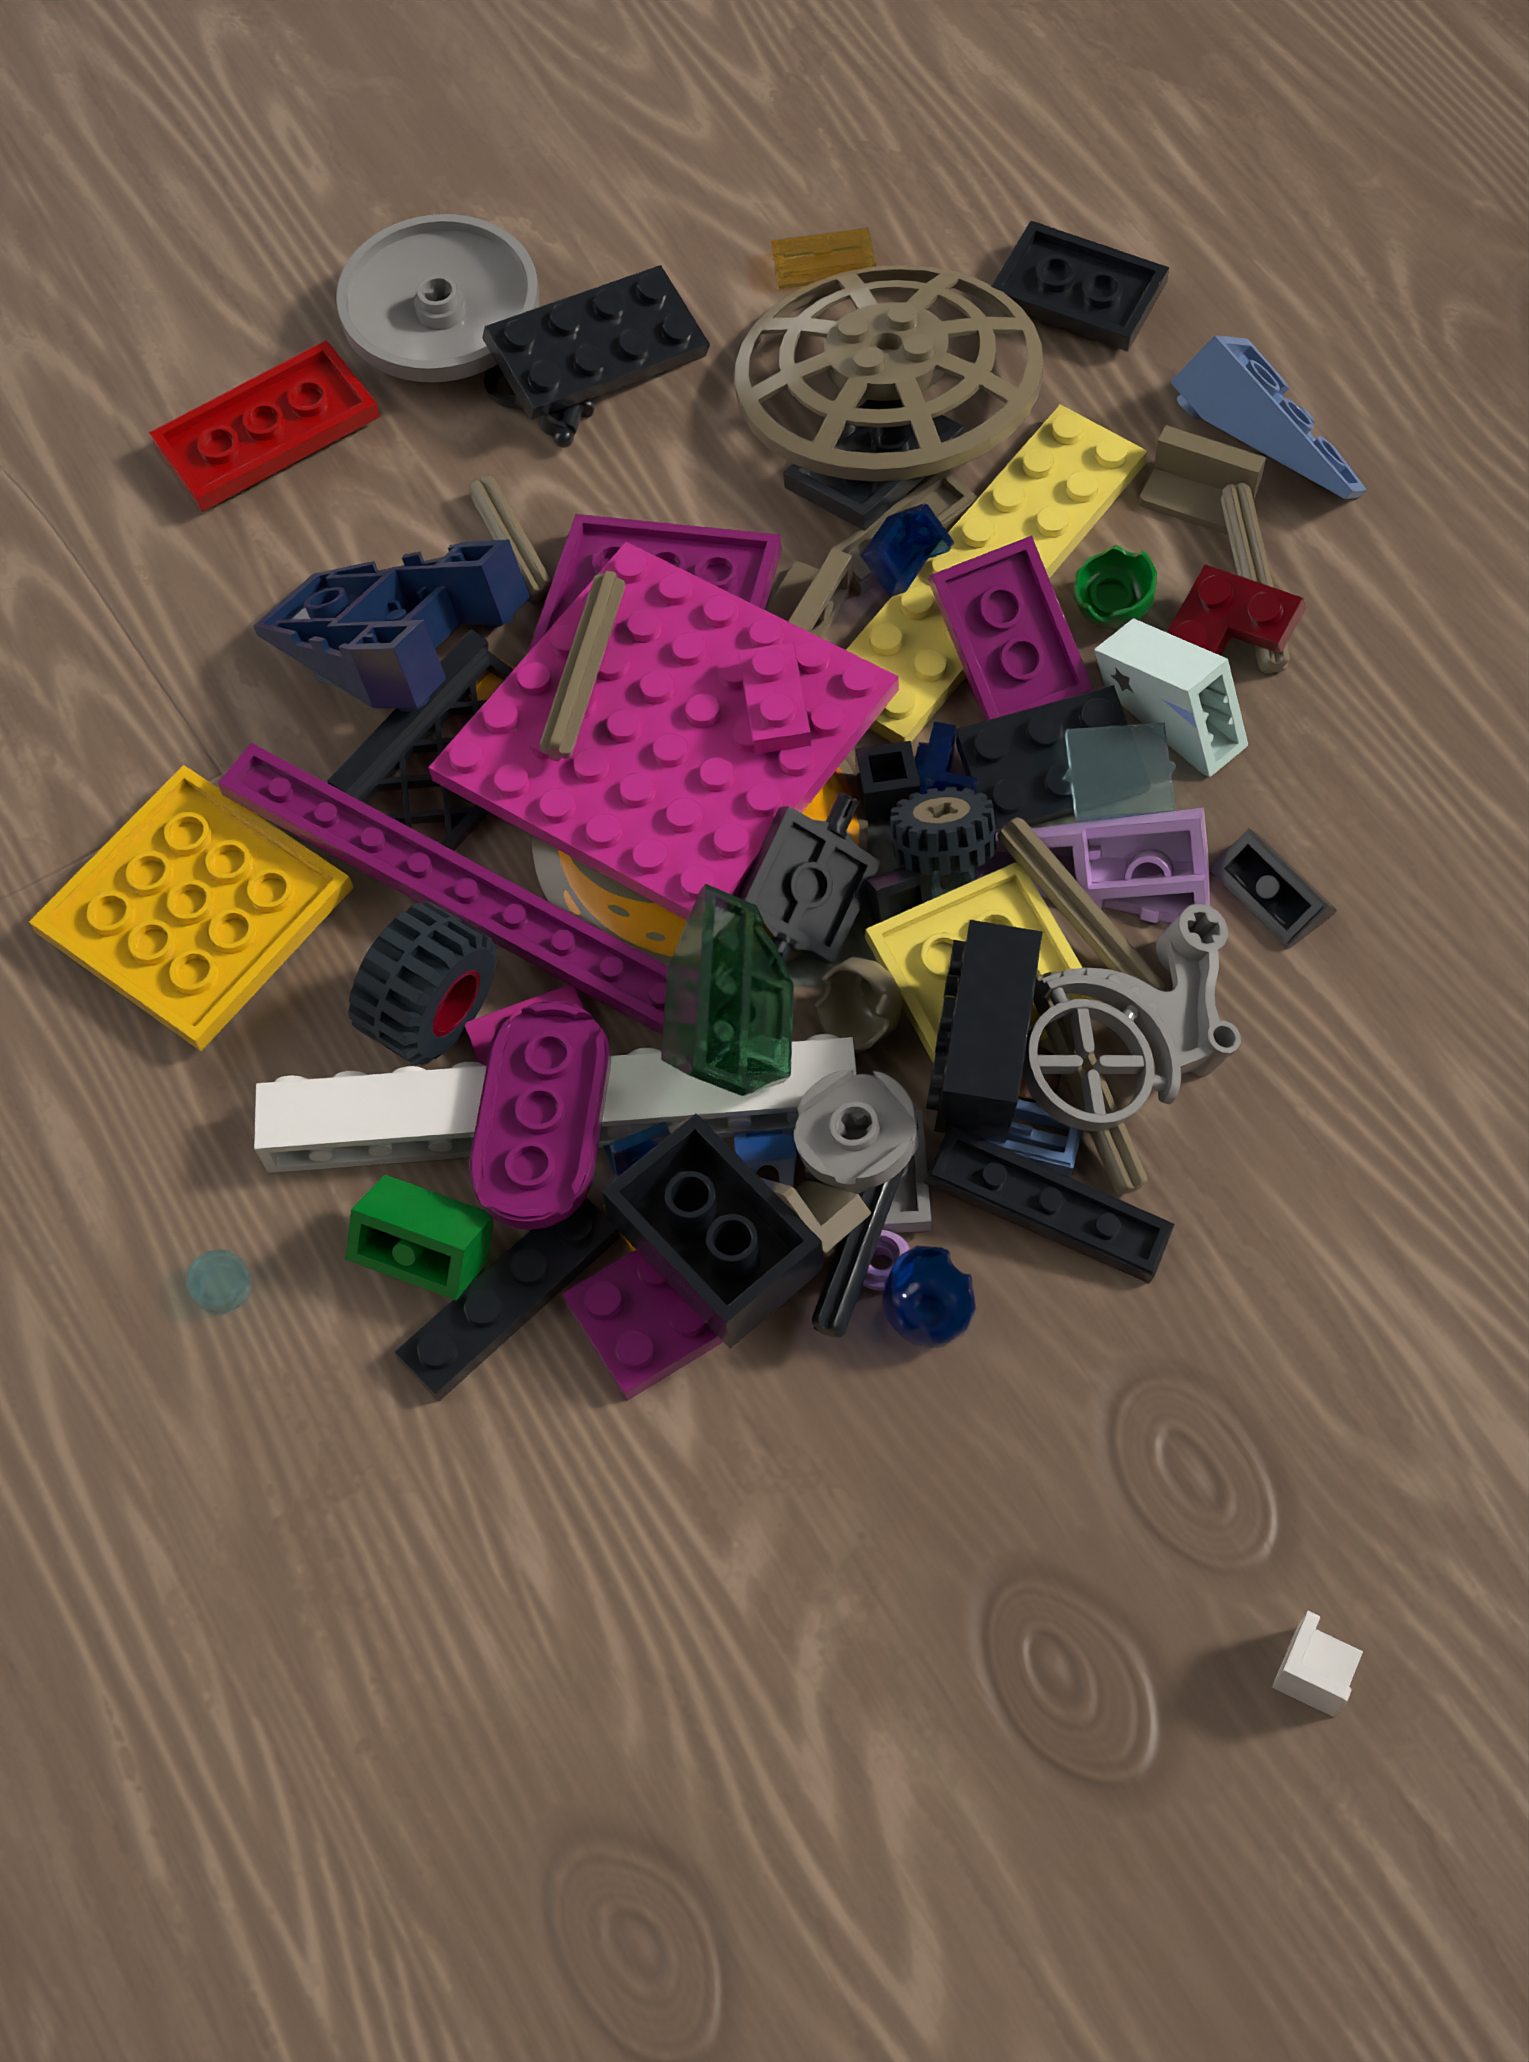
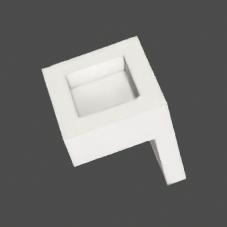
M1307 1611L1294 1632L1272 1688L1335 1717L1348 1701L1352 1691L1349 1686L1363 1651L1317 1630L1316 1627L1321 1616Z

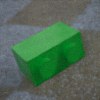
M384 1174L351 1209L345 1260L457 1300L488 1262L494 1218L483 1209Z

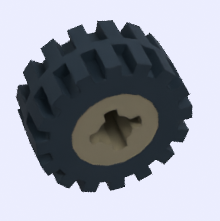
M946 787L945 791H938L937 788L928 789L927 794L922 795L917 792L909 795L910 800H900L897 802V807H893L891 810L890 818L894 856L900 866L905 865L906 870L914 872L921 869V874L931 875L934 871H940V875H951V870H958L962 873L969 871L970 865L979 867L985 864V858L991 859L994 855V850H996V831L993 803L991 799L987 800V796L983 793L974 795V790L967 788L960 792L957 791L956 787Z

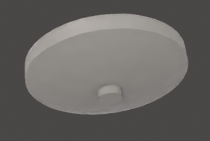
M434 214L396 223L364 242L343 268L337 286L336 302L340 322L347 341L354 351L368 364L384 373L405 380L446 382L467 378L496 366L495 359L482 339L484 326L538 308L540 305V293L533 261L523 245L510 233L482 219L456 214Z

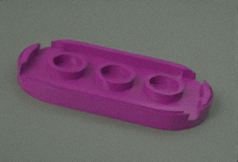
M558 1000L535 1002L521 1009V1014L515 1016L511 1021L508 1018L497 1029L489 1050L470 1153L469 1177L478 1202L492 1218L504 1225L518 1229L546 1228L568 1218L586 1199L594 1176L611 1069V1053L608 1038L602 1027L600 1028L599 1024L592 1019L591 1014L578 1005Z

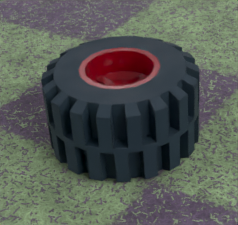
M425 901L423 904L417 903L412 905L408 910L401 912L380 933L369 948L358 969L349 997L350 1006L348 1014L349 1019L352 1020V1026L414 1065L418 1063L421 1065L428 1064L433 1059H437L465 1033V1024L475 1019L487 997L497 962V956H495L497 948L492 938L432 902Z

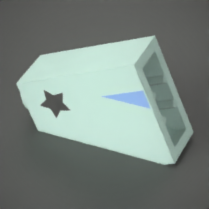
M1134 618L1094 649L1104 686L1114 685L1121 705L1202 774L1211 777L1248 746L1227 658Z

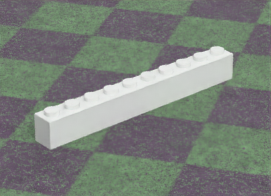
M819 1034L808 1038L806 1041L783 1043L774 1039H758L745 1046L720 1047L716 1044L702 1043L694 1045L688 1050L661 1052L654 1048H640L630 1052L629 1055L611 1056V1069L598 1147L660 1143L696 1113L720 1138L734 1137L735 1132L783 1128H794L796 1130V1122L799 1117L797 1109L800 1101L816 1082L842 1070L853 1069L856 1075L853 1037L838 1038L831 1034ZM461 1062L449 1069L436 1070L406 1066L394 1070L393 1073L366 1075L358 1071H344L336 1074L333 1078L306 1079L301 1076L291 1075L280 1077L275 1082L256 1083L254 1149L267 1173L470 1157L486 1066L478 1062Z

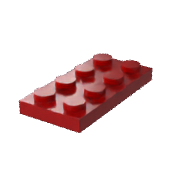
M325 340L150 431L149 435L156 450L201 512L378 419L380 413L376 401L331 344Z

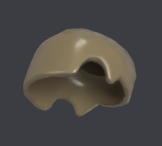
M851 957L833 967L832 971L827 972L822 977L824 983L828 982L827 989L824 995L815 1003L814 1007L816 1016L825 1034L835 1035L838 1038L853 1037L854 1054H858L882 1043L897 1029L902 1015L901 990L892 974L878 962Z

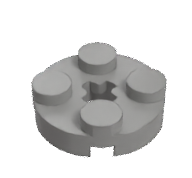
M852 1069L837 1071L822 1078L804 1094L797 1109L799 1117L796 1122V1130L794 1129V1141L804 1165L813 1176L825 1184L860 1194L867 1188L881 1185L896 1176L907 1165L911 1156L917 1152L919 1135L917 1131V1117L911 1098L896 1080L876 1071H873L874 1076L867 1074L855 1075ZM851 1119L858 1124L864 1123L867 1120L872 1123L866 1129L868 1134L857 1140L843 1138L847 1134L844 1124Z

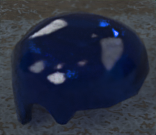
M916 1246L898 1256L884 1282L882 1308L886 1319L896 1332L915 1346L926 1348L945 1347L965 1334L977 1310L974 1289L972 1288V1276L962 1273L955 1267L951 1261L949 1250L942 1247Z

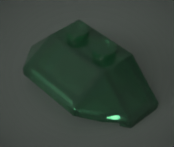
M705 884L699 891L668 966L661 1060L691 1077L737 1095L745 1096L784 1083L791 1076L794 983L776 945L761 926L764 920L757 905Z

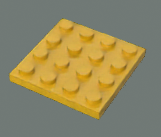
M183 765L29 923L36 934L199 1051H202L354 887L350 876L258 814L223 796L218 787Z

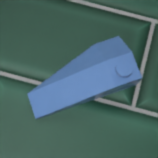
M1215 335L1170 381L1180 393L1177 397L1178 403L1194 419L1199 420L1202 418L1204 421L1344 499L1360 498L1367 491L1337 449L1325 438L1319 436L1315 439L1310 431L1314 428L1313 423L1315 420L1306 409L1297 406L1290 399L1283 397L1290 387L1249 339Z

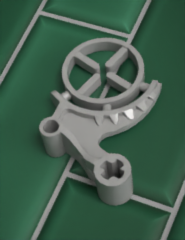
M1203 904L1190 905L1160 935L1156 943V954L1159 962L1166 970L1171 972L1172 991H1160L1138 978L1103 968L1070 969L1042 978L1038 982L1040 988L1038 992L1041 997L1050 996L1054 1006L1048 1009L1028 1031L1022 1074L1030 1094L1047 1114L1060 1123L1079 1130L1102 1131L1111 1129L1129 1119L1145 1103L1151 1089L1158 1090L1160 1102L1172 1104L1179 1092L1181 1074L1191 1071L1198 1076H1207L1240 1047L1241 1036L1238 1029L1230 1022L1219 1020L1215 1004V985L1219 971L1218 951L1225 945L1228 938L1227 924L1217 910ZM1066 994H1081L1103 1002L1090 999L1068 1000ZM1070 1017L1076 1055H1038V1042L1044 1027L1054 1020ZM1090 1019H1093L1113 1030L1125 1042L1132 1055H1103L1093 1064V1069L1081 1079L1086 1111L1084 1112L1060 1099L1049 1087L1042 1074H1073L1083 1064V1060L1095 1049ZM1153 1057L1155 1059L1158 1075L1154 1074L1155 1068ZM1099 1074H1137L1135 1094L1127 1107L1120 1111L1106 1114Z

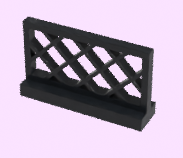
M472 629L440 661L447 679L429 696V702L423 707L410 712H401L396 708L327 780L328 784L365 804L378 791L402 790L404 812L386 815L412 828L411 824L445 822L446 837L440 844L453 851L488 815L489 811L476 804L474 807L450 808L448 789L434 782L431 774L407 776L405 762L414 753L437 752L439 756L455 738H442L441 724L449 716L472 714L474 716L487 701L477 700L476 686L490 672L505 680L514 670L489 652L488 641ZM470 694L471 701L463 702L466 699V697ZM435 731L436 739H428ZM400 769V777H392ZM441 786L443 809L410 812L408 789ZM461 820V821L452 829L451 821Z

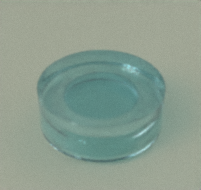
M217 1249L202 1254L192 1263L187 1273L186 1285L189 1294L202 1310L212 1314H224L237 1309L245 1302L251 1291L252 1279L248 1268L237 1254L228 1250Z

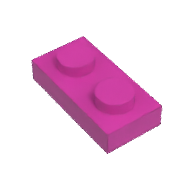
M794 642L738 650L755 754L812 746Z

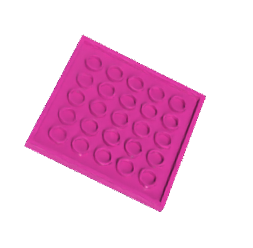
M625 542L598 573L605 574L606 571L615 572L616 577L624 580L626 588L572 756L569 759L561 758L560 761H553L549 755L541 752L539 744L593 580L428 768L434 782L709 932L739 894L749 870L760 852L763 840L778 808L790 806L801 813L806 809L898 692L899 676ZM794 642L812 746L755 754L738 650Z

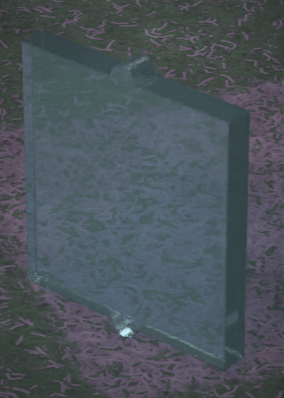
M1165 723L1066 730L1069 769L1066 771L1065 780L1071 782L1075 821L1114 819L1176 811L1171 776L1176 769V765L1174 762L1169 761Z

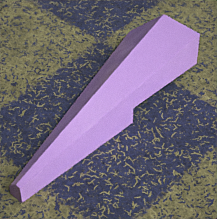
M1204 808L1032 828L1100 909L1108 908L1138 915L1140 920L1153 923L1158 921L1172 923L1190 905L1203 904L1210 906L1209 856ZM996 833V850H994V855L991 859L985 858V864L979 867L970 865L969 871L960 873L958 870H951V872L963 874V878L977 880L1017 861L998 840V833ZM1034 882L1040 895L1043 897H1047L1044 894V892L1038 887V885Z

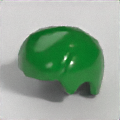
M1113 545L1102 553L1089 557L1076 571L1073 598L1087 620L1101 627L1117 629L1123 627L1133 618L1139 621L1152 607L1157 588V571L1149 555L1144 550H1141L1139 553H1132L1118 545Z

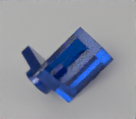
M923 503L887 516L860 556L887 594L893 597L908 590L929 558L949 552L954 545V540L930 506Z
M934 721L929 743L919 741L915 763L917 773L920 775V794H927L928 789L937 788L938 791H945L946 787H956L957 791L960 792L965 788L974 790V795L977 794L978 780L976 778L950 773L955 756L956 725Z

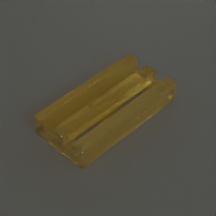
M869 228L771 240V253L774 260L778 290L807 286L815 281L842 272L876 266Z

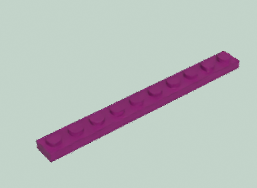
M253 743L249 744L218 782L221 794L419 903L423 904L425 901L432 902L492 938L496 945L687 1049L704 1043L727 1010V998Z

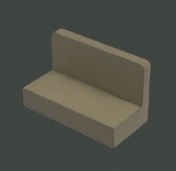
M1165 425L1158 439L1154 468L1140 495L1139 504L1142 507L1228 535L1220 500L1223 495L1222 490L1229 484L1236 485L1243 482L1251 488L1253 501H1255L1259 492L1266 457Z
M833 548L820 569L800 561L794 562L765 610L823 639L853 589L852 555Z
M761 1178L822 1240L823 1253L825 1254L872 1214L857 1193L810 1180L804 1181L799 1187L794 1189L792 1186Z

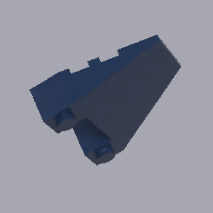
M509 539L470 541L449 545V552L444 557L424 561L420 551L405 554L402 556L404 565L378 570L375 561L314 573L253 627L257 636L370 707L398 708L401 712H410L426 705L430 700L429 696L447 679L435 649L460 625L483 624L485 628L503 626L513 619V613L530 598Z

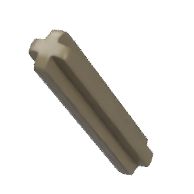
M484 475L480 480L474 479L469 485L471 498L494 540H510L530 595L528 601L538 603L541 599H546L552 581L495 478L489 475Z

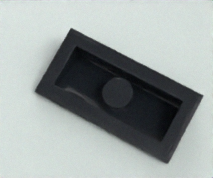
M1250 828L1209 869L1288 948L1294 946L1330 919L1337 911L1263 837Z

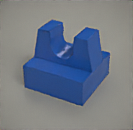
M794 1128L735 1132V1153L755 1173L764 1165H772L779 1171V1182L793 1187L797 1159Z

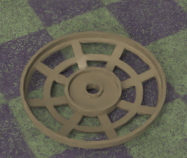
M914 265L874 266L846 271L815 281L789 294L772 306L753 325L741 344L735 362V391L741 415L752 433L768 449L790 463L815 473L842 479L875 482L907 480L937 474L966 464L991 451L1012 435L1028 417L1039 396L1043 379L1042 343L1035 325L1016 302L1004 292L992 288L991 285L982 280L956 271ZM954 288L979 297L1000 309L1008 317H986L970 300L949 289ZM887 291L915 292L907 302L877 303L872 295L875 292ZM826 296L808 307L798 317H786L796 309ZM848 299L852 301L856 310L846 314L838 321L815 319V317L828 308ZM937 299H941L958 308L968 318L941 321L927 309ZM994 333L1024 334L1027 363L1024 376L1018 387L991 373L996 357ZM766 334H785L779 349L780 372L752 387L749 377L752 353ZM801 334L826 338L824 353L795 364V348ZM978 334L980 350L975 364L949 353V338ZM893 349L896 351L884 353L882 350ZM827 371L834 384L842 390L835 401H832L814 391L804 380ZM944 373L962 379L960 383L949 391L925 402L922 392L934 385ZM788 388L790 393L803 406L826 418L814 441L811 442L779 425L763 409L760 403ZM979 388L1006 403L997 413L980 426L959 437L941 443L932 418L958 407L973 396ZM861 398L876 401L901 399L904 406L897 409L881 410L856 408ZM846 424L877 428L911 424L919 449L904 452L864 453L844 451L834 447Z

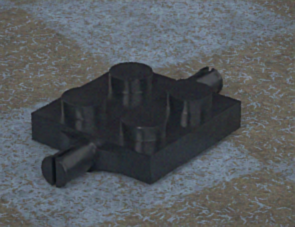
M842 792L836 794V799L825 821L812 820L790 806L779 807L763 840L760 852L734 902L731 911L758 925L766 936L770 938L760 963L756 967L759 972H763L766 976L779 979L791 949L802 950L824 964H835L868 892L867 880L875 877L882 862L859 848L851 836L846 833L851 819L860 804L857 799H852V796Z

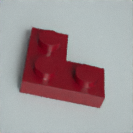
M1204 564L1167 633L1220 656L1231 637L1281 654L1306 607L1303 597Z

